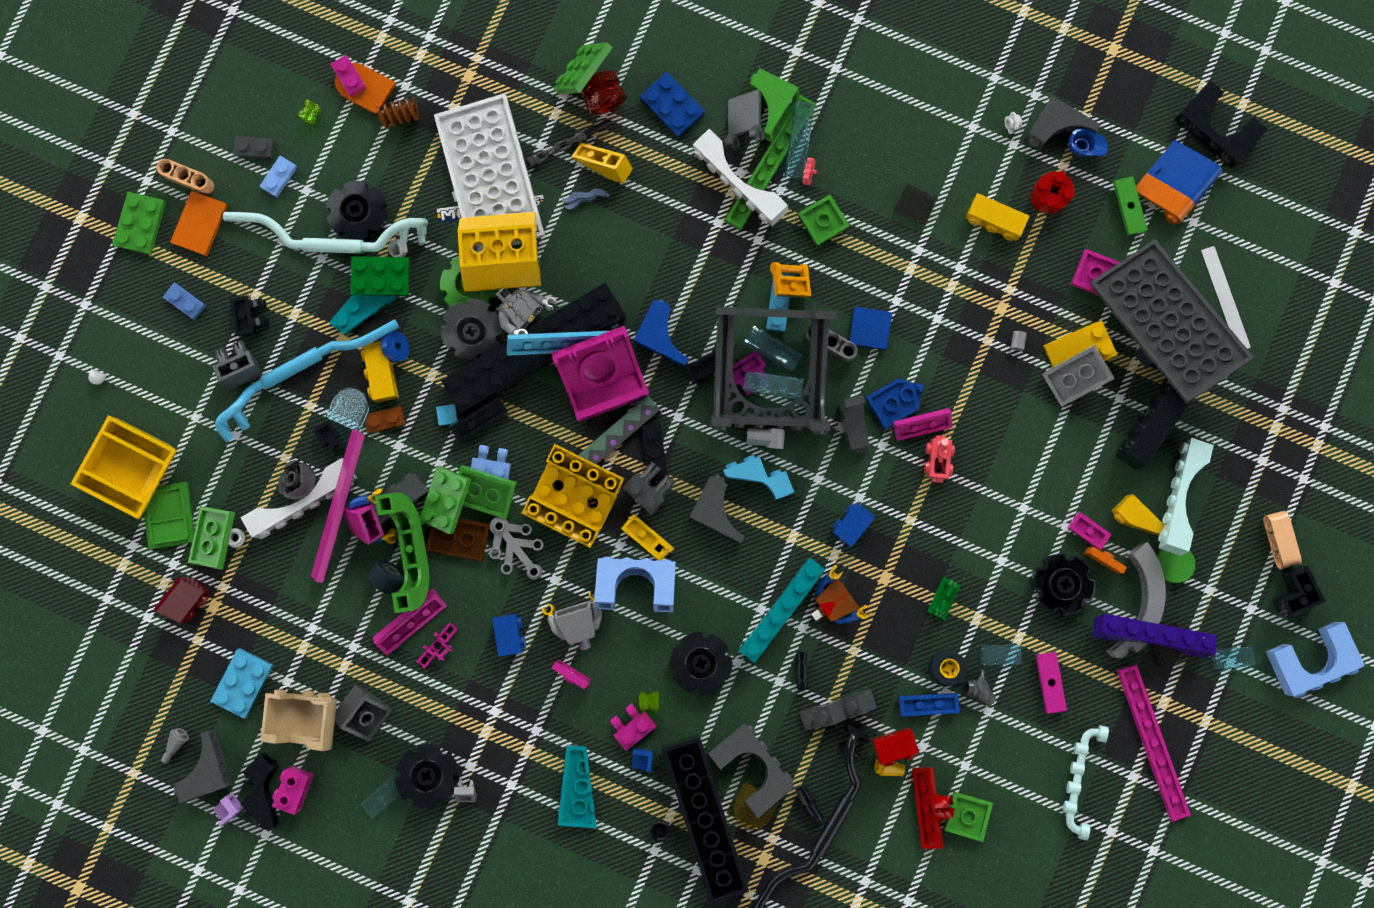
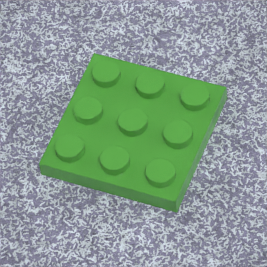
M607 42L582 45L577 51L578 55L575 60H571L568 63L567 71L556 80L555 83L557 85L554 87V90L558 94L580 93L613 47Z

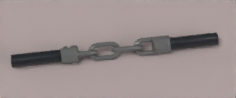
M609 119L584 131L581 130L575 133L574 137L556 143L554 147L547 151H540L525 160L526 168L533 167L546 160L548 156L556 152H562L576 142L581 143L587 137L611 126ZM566 142L568 146L560 149L558 145ZM543 154L544 158L539 160L537 156Z

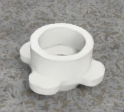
M1011 112L1010 116L1005 117V127L1008 129L1009 134H1013L1014 130L1021 128L1022 119L1018 114Z

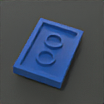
M668 72L663 74L640 95V100L677 138L705 114V110Z

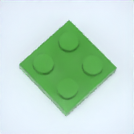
M831 195L824 197L798 213V217L816 246L843 232L850 226Z
M953 791L952 799L954 804H950L949 808H955L954 816L945 821L943 830L983 842L993 803Z

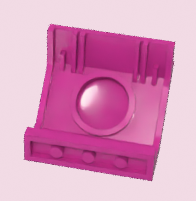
M624 326L552 352L553 361L562 378L578 422L650 396Z

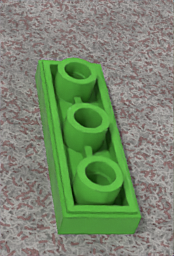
M1133 176L1115 180L1113 185L1127 236L1146 232L1148 229Z

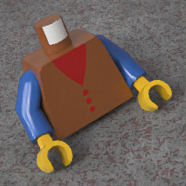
M837 565L833 566L830 572L817 585L815 590L816 598L814 600L818 607L810 612L811 616L816 622L826 616L830 622L834 621L836 624H847L859 619H866L871 613L865 614L863 609L868 606L864 605L860 608L839 580L843 571L840 574H836L834 570Z

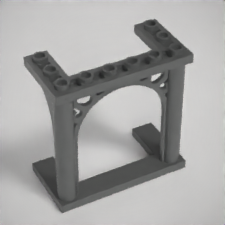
M716 306L717 337L713 414H711V426H715V430H727V427H731V424L739 428H744L745 424H751L753 428H764V425H772V429H783V426H791L792 430H802L803 427H808L812 430L813 434H825V431H830L831 423L825 419V392L829 319L836 320V311ZM735 315L812 319L808 380L801 394L789 404L777 408L759 407L746 400L738 391L733 379L732 370ZM730 392L736 393V397L729 402ZM809 395L807 401H810V405L803 400L804 396ZM737 401H742L744 403L743 409L738 413L732 412V405ZM800 403L806 408L804 416H800L795 412V404ZM747 408L754 409L753 414H751V412H748L746 415H743L746 412ZM770 410L771 415L767 416L766 411ZM784 410H791L794 417H791L789 414L785 416Z

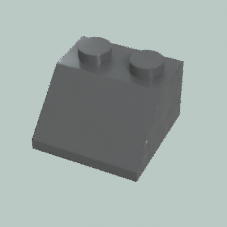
M354 685L337 708L335 722L340 729L369 742L392 712V708L371 692Z

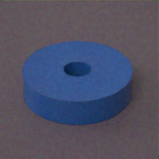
M393 331L383 336L381 348L389 361L396 363L408 357L409 343L402 333Z

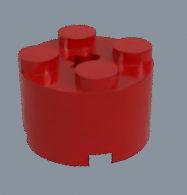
M1063 171L1048 172L1036 182L1032 189L1030 197L1032 205L1039 212L1042 211L1049 215L1059 213L1074 197V185Z

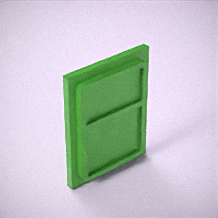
M188 482L158 486L144 511L149 550L192 543L194 525Z

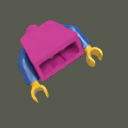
M376 489L371 496L367 494L354 498L343 511V517L347 522L350 532L368 545L374 542H383L384 540L393 544L398 538V535H396L397 529L395 528L389 529L387 534L383 533L374 505L371 504V502L376 504L375 496L380 494L382 489Z

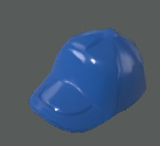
M1078 128L1072 132L1069 138V149L1078 157L1104 156L1107 153L1108 143L1105 137L1091 130Z

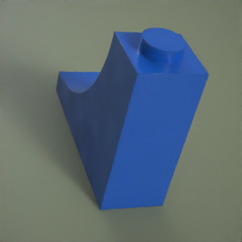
M653 300L634 338V344L682 367H686L689 358L675 348L668 334V320L671 314V307L663 300Z

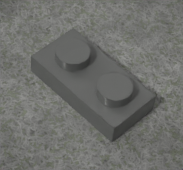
M235 136L233 154L236 157L273 159L275 141L269 138Z

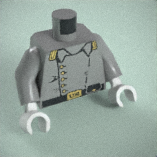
M503 287L496 293V296L502 301L496 309L500 326L510 335L528 334L525 328L542 311V306L545 305L546 310L552 311L553 306L548 304L553 303L556 305L554 297L545 299L544 296L519 289L510 294Z

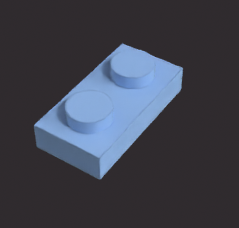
M279 156L259 187L278 198L298 167L282 156Z

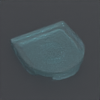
M345 388L339 391L334 396L325 417L351 429L360 430L369 411L366 395L355 388Z

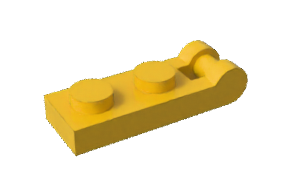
M634 514L621 528L659 561L665 559L669 552L672 553L675 549ZM660 543L663 546V548L658 553L655 550V548Z

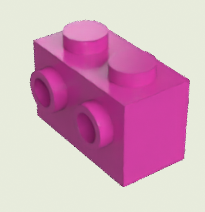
M294 766L283 770L280 776V787L275 790L272 800H274L272 807L293 815L300 812L314 774Z

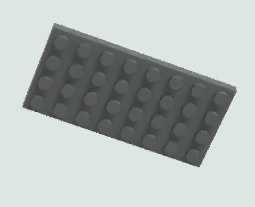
M1155 239L1090 282L1091 287L1186 404L1255 358Z

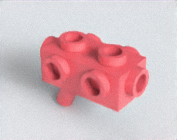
M935 436V438L930 440V443L926 444V454H929V461L925 462L924 473H927V478H932V482L943 483V480L949 479V476H952L953 464H950L951 457L954 456L955 446L952 445V440H947L946 436ZM935 466L940 467L941 470L939 473L935 472Z

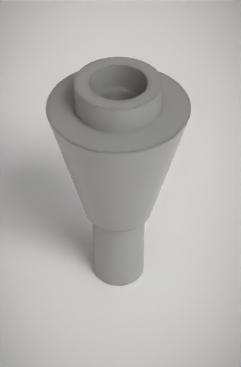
M177 728L170 731L166 752L161 762L168 764L173 754L188 741L189 737L185 730Z

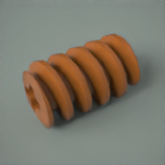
M414 96L412 97V103L405 98L404 105L398 100L397 107L393 102H390L389 109L386 104H383V110L377 106L380 121L386 129L389 128L390 123L395 127L397 121L400 125L404 124V119L410 123L411 116L415 121H418L419 111Z

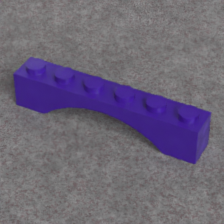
M1102 614L1094 618V638L1153 644L1199 658L1216 655L1217 635L1109 614Z

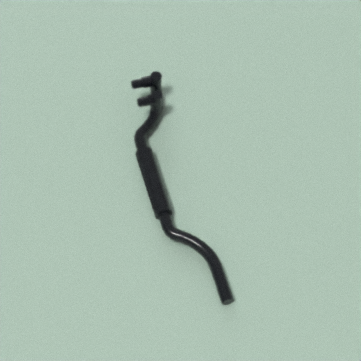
M851 724L844 726V731L848 735L847 744L840 743L838 746L839 751L845 757V766L851 781L850 787L846 794L841 795L811 848L812 853L805 863L787 867L773 875L763 887L752 908H764L774 889L785 879L813 870L821 856H825L855 803L854 798L861 786V780L854 760L858 759L860 754L855 749L858 740L868 742L869 736Z

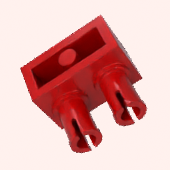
M910 728L871 739L878 762L881 765L884 764L885 767L896 764V760L902 758L904 761L913 759L915 754L919 753L913 731Z

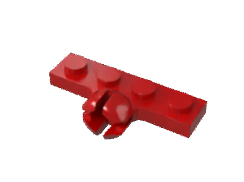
M915 767L912 769L922 849L943 848L940 822L941 820L953 818L955 808L947 807L948 804H954V801L950 796H940L937 794L933 767Z

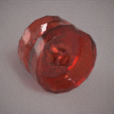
M607 70L594 74L580 92L582 98L586 100L585 104L590 115H602L620 107L627 99L623 87L619 86L620 80L615 71Z

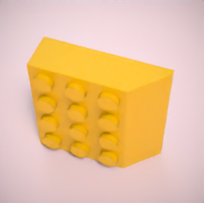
M108 415L74 476L71 485L140 519L177 450L168 443L131 424Z

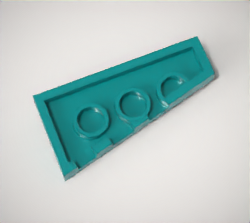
M351 296L329 323L346 336L364 323L371 315H375L385 305L393 302L398 296Z
M566 745L558 826L597 829L586 746Z

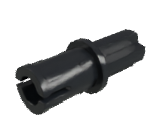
M805 785L798 786L795 791L803 803L802 808L807 811L813 824L819 823L824 819V816L817 807L816 799L812 798Z

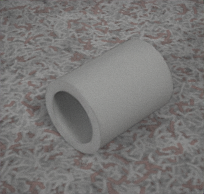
M1013 331L1012 350L1024 351L1026 332Z

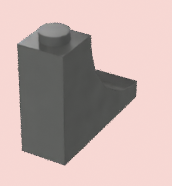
M1052 96L1025 139L1030 145L1041 149L1046 141L1057 134L1073 132L1078 128H1085L1096 133L1101 124Z
M863 395L845 399L838 407L849 452L854 451L855 454L866 451L865 448L870 446L865 425V400Z
M715 475V477L710 476L690 518L741 544L745 536L740 534L731 525L724 509V494L728 485L724 483L726 479Z
M215 729L200 733L202 750L196 767L186 778L174 784V795L179 800V803L232 785Z

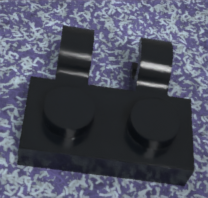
M249 295L230 298L235 336L255 334L256 328L270 326L268 318H254L253 309L267 308L266 300H262V298L251 300Z

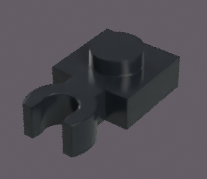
M330 420L325 421L313 430L324 447L330 445L329 450L333 455H337L335 451L337 445L343 450L346 449L344 443L337 440L341 435Z

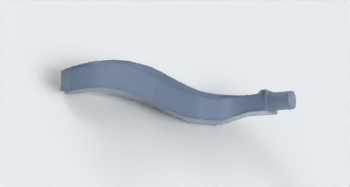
M594 188L587 193L573 192L568 198H563L562 202L569 204L565 206L567 210H574L581 202H593L598 196L609 198L610 194L602 189Z

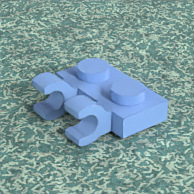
M480 445L478 458H472L471 468L509 480L511 464L506 463L508 450L499 448L497 461L487 460L489 447Z

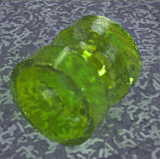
M306 99L303 103L304 107L302 110H299L297 117L310 125H314L316 116L321 113L322 108L313 101Z
M653 691L652 693L639 692V711H646L647 709L659 711V691Z

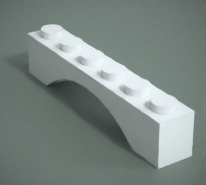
M710 129L693 144L695 156L700 161L704 160L711 172H717L720 175V180L726 186L730 185L733 188V193L739 199L742 197L751 211L756 210L760 214L759 218L762 222L774 226L788 212V205L775 192L753 188L734 174L725 159L722 141Z
M341 458L327 466L312 492L298 502L276 509L256 508L242 516L241 519L251 537L263 539L271 534V530L286 526L288 520L292 518L297 519L304 515L303 511L318 507L321 504L320 501L325 498L327 500L333 498L344 459ZM355 473L350 487L354 485V481L358 480Z

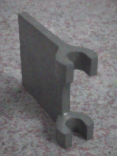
M759 89L728 100V135L725 138V145H732L731 149L740 147L738 135L749 132L750 138L756 137L757 142L764 140V132L761 127V90Z

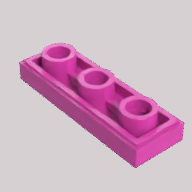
M1057 653L1036 654L1046 713L1067 711ZM1052 679L1053 683L1049 686L1048 681Z

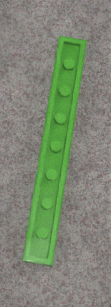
M802 95L799 96L747 182V185L759 190H766L814 110L816 103ZM742 197L736 200L725 219L726 223L740 231L752 213Z

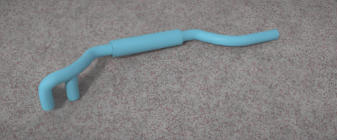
M394 319L354 340L331 341L319 348L314 347L262 375V379L248 386L241 396L217 417L215 421L217 432L225 442L232 440L233 435L227 421L233 417L242 430L248 429L250 424L246 415L242 413V408L255 393L266 387L269 389L310 367L334 350H353L380 339L400 328L397 321Z

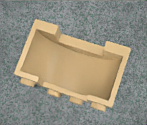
M277 689L274 690V693H265L260 741L274 744L287 742L307 745L306 749L318 751L332 749L337 699L330 696V693H318V695H315V691H303V694L286 693V690Z

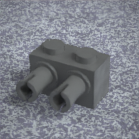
M237 341L239 347H237L236 343L232 345L236 356L230 359L226 349H220L221 355L218 351L215 352V357L219 364L214 365L213 369L218 382L227 391L263 375L257 359L246 349L243 341Z
M651 462L642 474H635L623 487L650 514L655 513L667 499L664 494L675 484L673 479L667 483L671 477L665 475L656 487L651 485L650 481L661 471L658 466L655 467L656 464L654 462Z

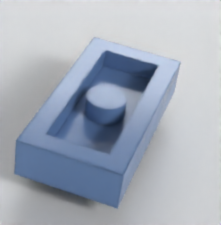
M175 282L163 296L164 299L193 320H196L207 306Z

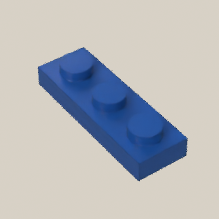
M958 693L898 696L900 716L960 713Z

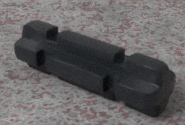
M797 652V689L807 690V653Z

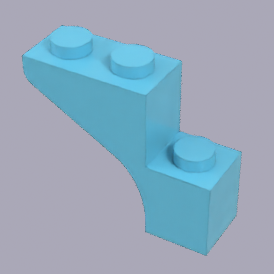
M754 455L748 456L743 459V463H730L723 470L726 478L757 482L765 485L771 491L775 500L794 493L787 472H781L779 469L769 473L771 477H767L760 456L756 458Z

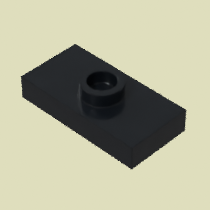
M716 350L684 367L693 385L715 373Z

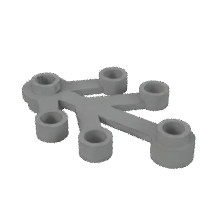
M494 518L490 523V530L494 534V541L489 555L492 559H499L501 557L500 545L503 537L507 542L504 564L501 566L502 573L511 574L513 572L512 561L513 554L515 553L527 568V576L530 579L537 580L541 578L543 574L542 568L539 565L533 564L521 547L540 551L544 547L543 541L540 539L526 540L513 538L508 532H521L527 536L532 533L531 525L509 524L506 519ZM497 523H502L503 527L501 530L496 529ZM525 526L530 528L528 533L523 532ZM540 541L541 547L535 548V542ZM494 550H498L499 555L497 557H494L492 555V552ZM505 565L510 566L509 572L504 571ZM533 568H536L538 571L535 576L531 574Z

